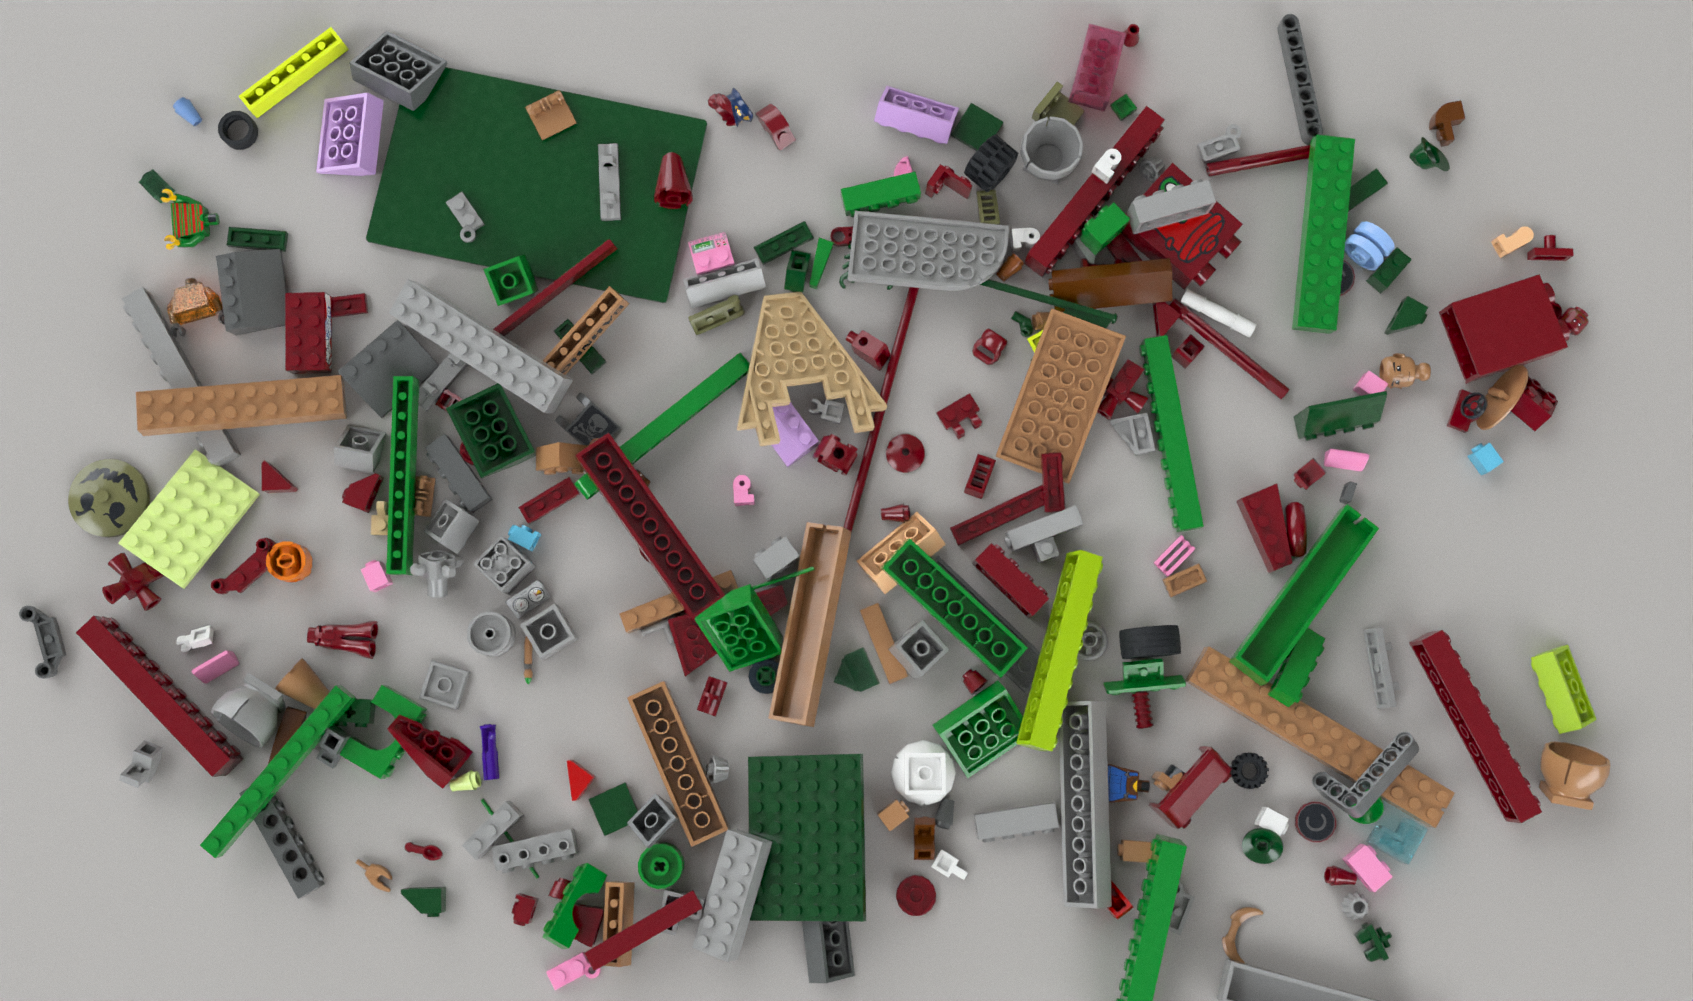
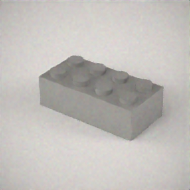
M1199 179L1191 182V185L1188 186L1177 185L1167 192L1159 190L1149 197L1142 195L1134 198L1127 211V216L1130 218L1129 222L1133 234L1208 214L1216 200L1210 181Z

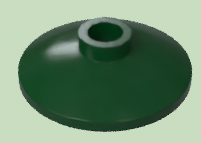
M1257 828L1249 831L1244 836L1242 850L1251 861L1259 864H1269L1279 859L1282 855L1283 842L1276 832L1266 828Z

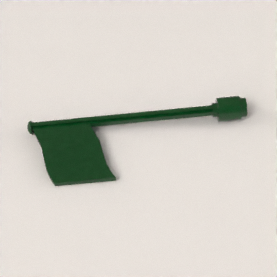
M988 279L980 284L1064 308L1065 311L1063 313L1103 328H1107L1111 322L1115 324L1118 319L1117 313L1111 314Z

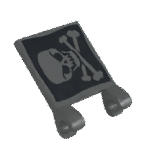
M581 392L576 398L585 408L572 423L569 424L560 415L555 419L556 423L581 445L588 446L593 439L601 438L607 433L613 436L621 428Z

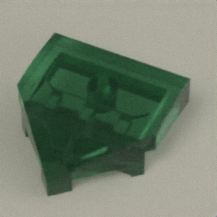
M864 647L842 658L834 683L860 692L880 684Z

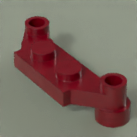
M269 538L259 539L256 542V552L226 579L219 578L211 582L212 590L222 595L227 594L229 591L244 592L268 570L266 556L276 544L274 540Z

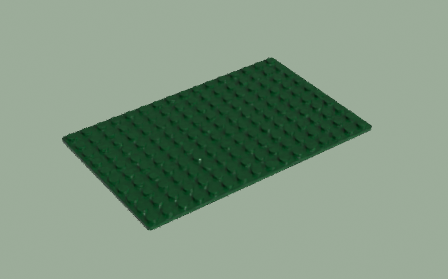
M445 67L427 99L419 107L412 111L399 104L366 240L373 244L485 267H491L525 254L534 277L555 281L610 239L617 247V250L572 285L606 291L610 286L621 295L666 303L689 205L686 206V203L682 204L679 209L660 207L659 202H654L655 188L663 156L674 152L681 156L691 191L693 190L707 121L560 90L576 124L542 140L525 107L558 90ZM617 143L619 152L621 220L602 221L598 144ZM604 164V167L613 166L612 164ZM461 192L484 223L482 227L475 231L476 238L470 243H466L461 239L460 232L463 227L446 204L448 200ZM466 232L465 237H471V232Z

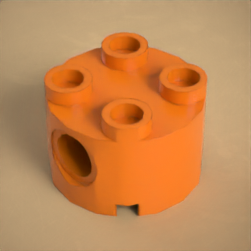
M291 541L277 543L266 556V566L269 573L279 580L298 582L311 573L313 560L311 554L306 547Z

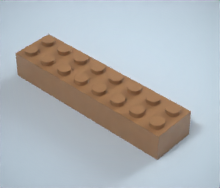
M660 682L627 697L691 847L730 829L667 682Z

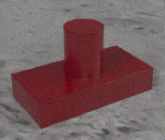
M1556 235L1544 236V248L1535 247L1527 252V260L1567 261L1574 256L1573 248H1556Z

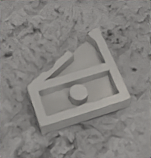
M1148 413L1110 420L1111 425L1135 455L1155 452Z

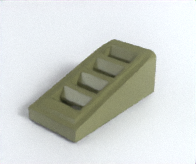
M990 190L989 192L976 191L979 223L1000 225L996 190ZM992 195V199H981V196ZM993 203V206H982V204ZM993 210V213H983V211ZM984 217H994V219L984 220Z

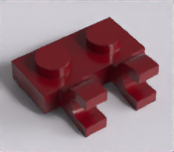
M970 393L936 412L946 430L952 428L958 439L965 436V431L959 424L968 418L974 429L982 426V421L976 414L980 409Z

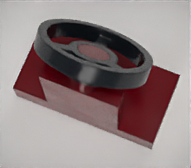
M1463 389L1459 390L1447 426L1463 433L1468 432L1471 422L1479 419L1485 412L1488 405L1487 398L1479 392L1471 393Z

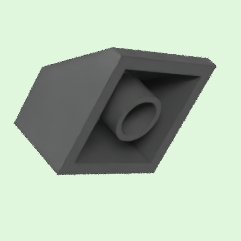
M655 793L627 823L645 846L650 849L676 822L678 815L666 800Z

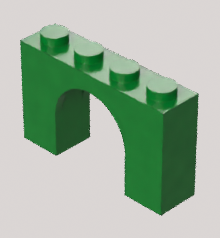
M381 685L371 701L373 704L389 712L395 719L400 714L422 724L426 718L425 712L427 709L387 685ZM350 737L339 755L377 778L386 779V777H390L395 769L393 765L397 759L400 760L405 750L396 739L387 748L378 750L356 737Z

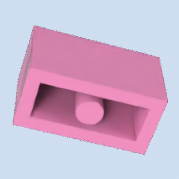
M1359 844L1343 858V861L1353 873H1356L1358 879L1368 891L1375 893L1393 876L1389 873L1390 868L1384 861L1380 862L1378 860L1376 851L1370 845Z

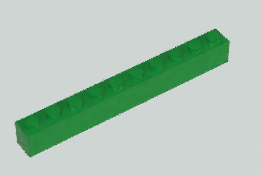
M1168 336L1146 338L1139 345L1141 357L1144 356L1143 372L1144 375H1147L1149 382L1146 383L1147 393L1151 394L1152 398L1150 410L1151 413L1155 414L1156 419L1153 425L1155 432H1158L1159 440H1157L1158 450L1162 451L1161 468L1166 472L1164 484L1166 490L1169 489L1170 494L1168 505L1173 510L1174 515L1171 518L1172 526L1176 528L1177 532L1200 529L1204 525Z
M393 376L386 574L413 575L411 574L410 567L413 565L415 518L413 508H415L419 379L413 376Z
M335 685L200 846L214 858L222 857L317 746L327 728L333 726L356 700V697L342 685Z

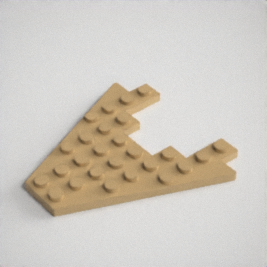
M793 292L764 296L737 431L755 428L760 446L779 444L781 440L772 407L790 404L791 401L787 387L819 382L823 384L826 400L845 397L854 433L873 431L875 426L871 412L886 410L887 404L803 293Z

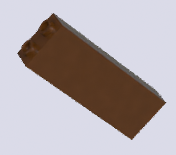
M1170 258L1052 270V279H1048L1049 291L1053 290V294H1049V296L1093 309L1172 301V267ZM1054 306V309L1057 311H1065L1064 308Z

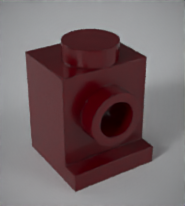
M518 893L515 899H519V901H515L512 908V914H514L513 923L525 926V924L532 922L539 898Z

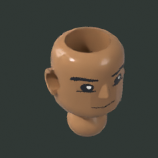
M1395 353L1393 356L1383 358L1379 371L1380 378L1388 383L1387 387H1390V389L1409 387L1414 383L1415 379L1427 381L1431 374V368L1428 363L1415 365L1411 357L1401 353Z

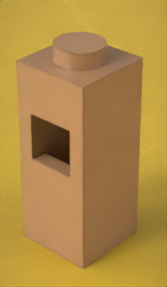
M1121 840V844L1117 845V856H1120L1122 861L1147 863L1148 858L1151 859L1152 851H1150L1151 842Z

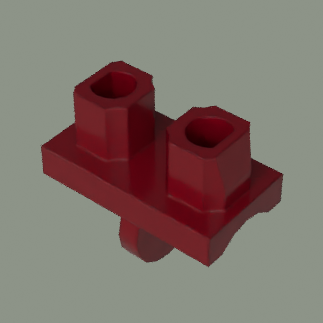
M708 676L697 710L716 717L728 682Z

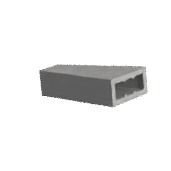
M1075 505L1008 531L1004 541L1007 548H1011L1012 552L1031 546L1035 542L1078 529L1083 525V521Z

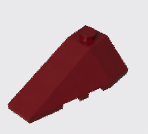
M400 714L387 728L424 774L442 789L473 753L458 739L453 737L449 739L440 735V732L437 730H428L421 723Z

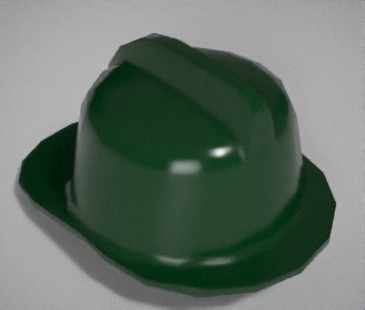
M1424 137L1421 138V143L1409 155L1414 164L1423 170L1438 167L1443 171L1450 169L1445 155Z

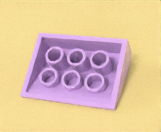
M369 93L324 100L317 173L352 176L376 174L383 100Z

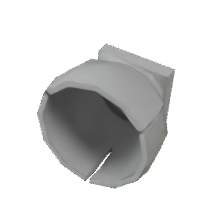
M1050 116L1049 120L1048 117L1035 121L1022 137L1020 154L1024 162L1023 171L1033 174L1038 179L1047 180L1058 185L1060 179L1070 175L1081 161L1083 141L1078 129L1063 118Z
M248 673L243 679L244 686L227 691L217 700L210 713L220 724L237 737L253 746L262 748L270 740L277 727V711L282 713L286 706L283 695Z

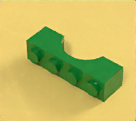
M589 863L576 867L571 884L569 883L563 891L564 897L562 901L558 902L553 910L555 914L552 920H549L543 929L545 933L542 938L561 949H569L579 931L572 916L575 902L584 894L599 893L608 876Z

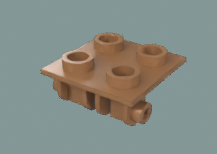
M560 90L525 107L542 140L576 124Z
M420 475V477L416 476L415 508H413L415 516L431 517L436 478H429Z

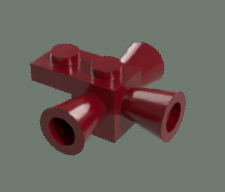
M1127 359L1114 379L1110 377L1106 387L1107 390L1104 393L1105 398L1101 401L1097 413L1107 419H1111L1116 405L1120 406L1125 401L1138 414L1147 402L1148 397L1133 392L1131 389L1144 369Z
M125 553L116 555L108 562V566L121 575L118 583L102 588L103 595L109 603L115 604L124 595L129 600L138 597L144 611H148L160 603L162 598L148 587L150 583L164 577L163 574L146 562L132 568Z

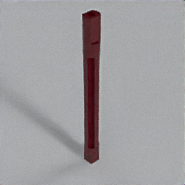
M1310 145L1207 163L1206 172L1208 176H1215L1308 159Z
M1176 298L1169 306L1181 314L1180 320L1280 399L1288 393L1290 389L1188 307Z

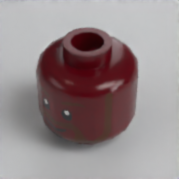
M1577 306L1575 308H1568L1559 318L1565 321L1569 333L1575 336L1579 335L1589 323L1587 318L1589 315Z

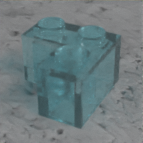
M1402 818L1395 833L1382 825H1375L1366 842L1400 863L1409 865L1428 829L1410 818Z

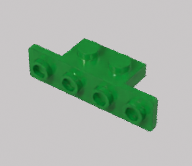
M1162 659L1122 662L1123 680L1104 682L1106 693L1111 695L1147 690L1156 692L1168 688L1177 690L1180 687H1186V681L1182 675L1164 676V662Z

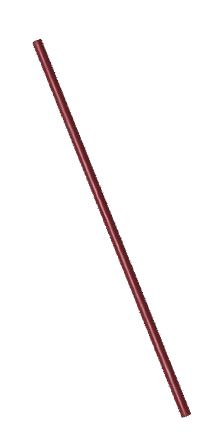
M909 287L880 392V396L886 404L892 389L919 288ZM885 410L876 411L874 414L873 422L875 428L869 432L843 527L851 531V534Z

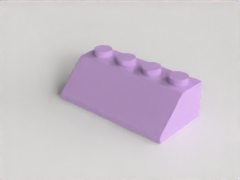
M886 86L879 100L874 122L879 123L881 126L897 128L900 132L913 133L920 138L932 139L936 143L947 144L959 108Z
M791 402L789 405L772 407L781 440L779 444H774L772 447L787 467L819 445L818 439Z

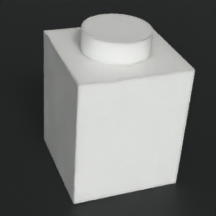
M1262 807L1254 825L1270 829L1281 836L1288 829L1289 824L1287 822L1289 818L1268 807Z

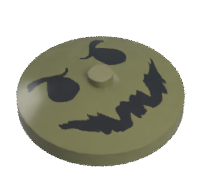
M117 459L98 460L84 467L74 478L68 495L69 510L77 525L90 534L107 538L126 534L147 509L150 502L149 487L142 473L133 465Z

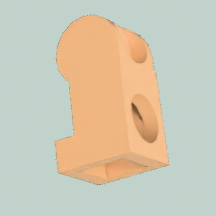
M1524 226L1515 231L1512 236L1506 238L1502 234L1492 240L1491 243L1499 257L1502 258L1529 243L1533 239L1534 233L1531 228Z

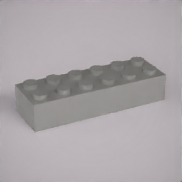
M727 829L692 948L726 962L738 960L772 841L739 829Z

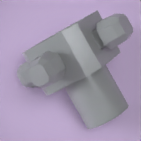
M437 550L420 554L419 563L413 564L410 570L411 574L427 579V595L429 597L441 598L448 594L447 578L454 577L456 575V568L461 567L464 562L463 557Z

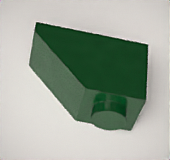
M792 250L786 269L784 289L791 292L804 291L811 253Z
M1407 296L1401 301L1384 333L1389 335L1412 329L1418 324L1422 325L1428 314H1426L1428 307Z
M446 887L401 889V894L421 914H427V917H439L440 913L446 911Z

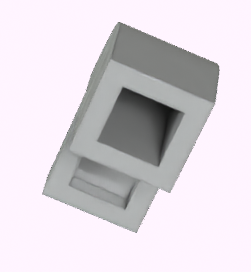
M144 740L133 751L132 763L120 774L119 781L137 788L143 782L149 783L160 763L163 747Z

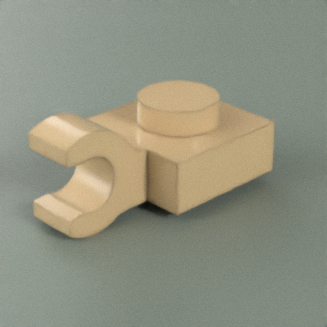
M377 501V515H371V535H388V502Z

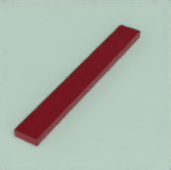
M608 239L493 330L505 337L617 250V247Z

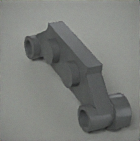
M24 606L20 609L19 616L23 621L34 624L44 662L36 666L35 674L42 679L54 677L58 672L57 668L62 657L66 656L57 619L55 617L50 618L34 606Z

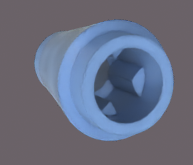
M182 97L174 103L175 113L193 126H197L202 121V118L189 99Z

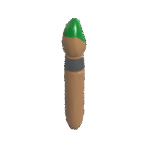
M526 636L524 642V678L526 683L529 684L533 676L532 644Z

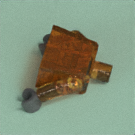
M187 278L185 286L174 290V296L167 305L169 320L173 324L170 330L172 336L177 337L178 329L180 330V335L185 336L186 330L184 327L179 326V324L183 325L216 316L217 311L219 313L218 321L224 324L222 321L224 316L222 301L219 295L210 287H205L202 282H197L195 278Z

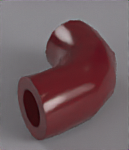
M1291 502L1285 507L1291 556L1302 557L1307 552L1305 508L1299 502Z

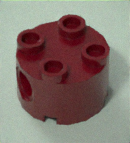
M834 434L823 436L812 457L818 459L817 462L832 471L838 472V470H841V475L847 476L858 456L856 453L858 449L851 444L845 445L841 443V439ZM834 450L839 453L838 459L833 455Z

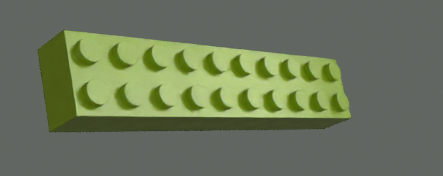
M1084 550L1066 553L1016 744L1038 751L1051 752L1057 745L1058 738L1056 736L1063 722V709L1067 706L1068 690L1073 684V670L1078 665V651L1081 650L1083 645V632L1087 629L1088 613L1093 607L1092 597L1098 588V574L1101 573L1103 568L1102 556Z

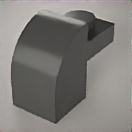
M335 725L327 728L319 743V746L322 748L316 759L332 769L335 768L342 757L339 754L352 735Z

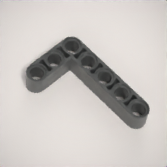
M1401 732L1390 742L1350 789L1326 772L1316 773L1312 778V783L1321 796L1353 818L1362 817L1417 755L1419 746L1409 732Z

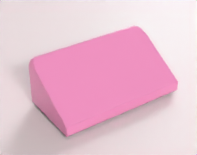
M1330 449L1325 452L1324 466L1363 471L1369 455L1366 453Z
M225 650L194 668L191 672L206 684L238 666L239 661L233 651Z

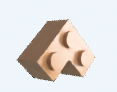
M558 442L536 447V471H544V475H555L556 472L565 473L568 470L572 471V474H584V470L576 460L575 455L588 447V445Z

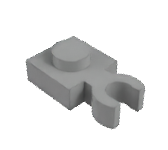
M818 399L811 400V403L817 404L818 408L815 410L809 409L810 414L816 415L821 413L822 420L840 424L845 404L826 400L824 405Z

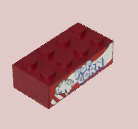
M285 293V371L292 374L332 373V296L327 293Z

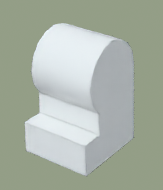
M1116 149L1107 150L1093 167L1092 173L1107 184L1114 174L1112 170L1117 168L1121 160L1120 152Z
M1035 228L1011 229L1009 234L1011 252H1019L1021 246L1032 248L1040 239L1039 231Z

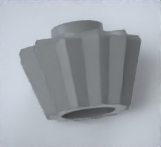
M1157 156L1142 159L1139 164L1142 176L1151 183H1154L1165 171L1163 160Z
M711 756L709 764L706 765V775L709 776L710 783L714 784L728 778V760Z
M1356 891L1354 894L1349 893L1348 896L1343 897L1344 902L1341 904L1343 907L1342 912L1346 913L1347 918L1356 920L1357 918L1362 919L1367 915L1369 906L1364 894L1359 895Z

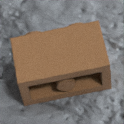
M895 799L880 810L877 815L888 830L891 831L909 818L907 812L910 810L902 800L898 802Z

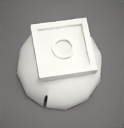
M925 740L910 743L896 755L898 759L894 758L891 770L894 787L907 802L921 806L925 803V806L940 802L952 790L956 775L953 759L950 758L951 755L940 744Z

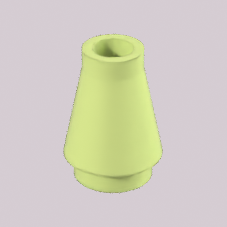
M472 770L450 780V788L453 792L477 790V787H481L482 784L479 772Z

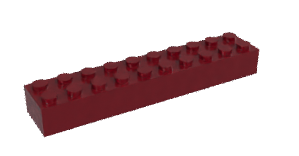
M1148 106L1143 109L1112 148L1118 150L1121 154V160L1117 168L1112 170L1114 171L1112 178L1106 184L1095 174L1092 173L1028 252L1024 262L1026 266L1041 277L1045 273L1048 275L1056 266L1057 258L1060 260L1063 258L1070 246L1069 243L1073 245L1074 241L1078 239L1082 231L1081 229L1085 227L1084 225L1093 215L1096 216L1105 200L1108 201L1112 197L1117 186L1119 187L1124 182L1127 174L1132 172L1139 159L1144 157L1151 144L1155 143L1159 138L1160 133L1164 129L1162 126L1165 121L1164 118Z
M607 433L575 455L580 466L691 621H694L696 616L725 596L610 433Z
M93 615L76 634L212 777L227 776L243 760V757L240 755L241 751L235 745H230L226 741L228 739L227 736L213 727L214 723L206 716L204 717L199 712L200 708L195 703H190L186 699L187 694L172 684L174 682L172 678L167 674H163L159 670L160 666L154 660H149L146 657L147 652L132 642L133 637L129 633L123 632L119 628L120 624L114 618Z
M1443 630L1428 632L1409 642L1506 822L1523 823L1542 813L1540 801L1529 789L1531 788L1530 783L1522 776L1519 763L1516 759L1512 758L1510 746L1502 739L1499 734L1501 733L1499 726L1489 716L1491 712L1480 699L1481 694L1477 687L1471 683L1470 673L1466 668H1463L1459 653L1453 650L1449 635Z

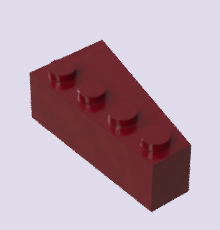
M1276 483L1236 501L1268 573L1292 564L1278 484Z

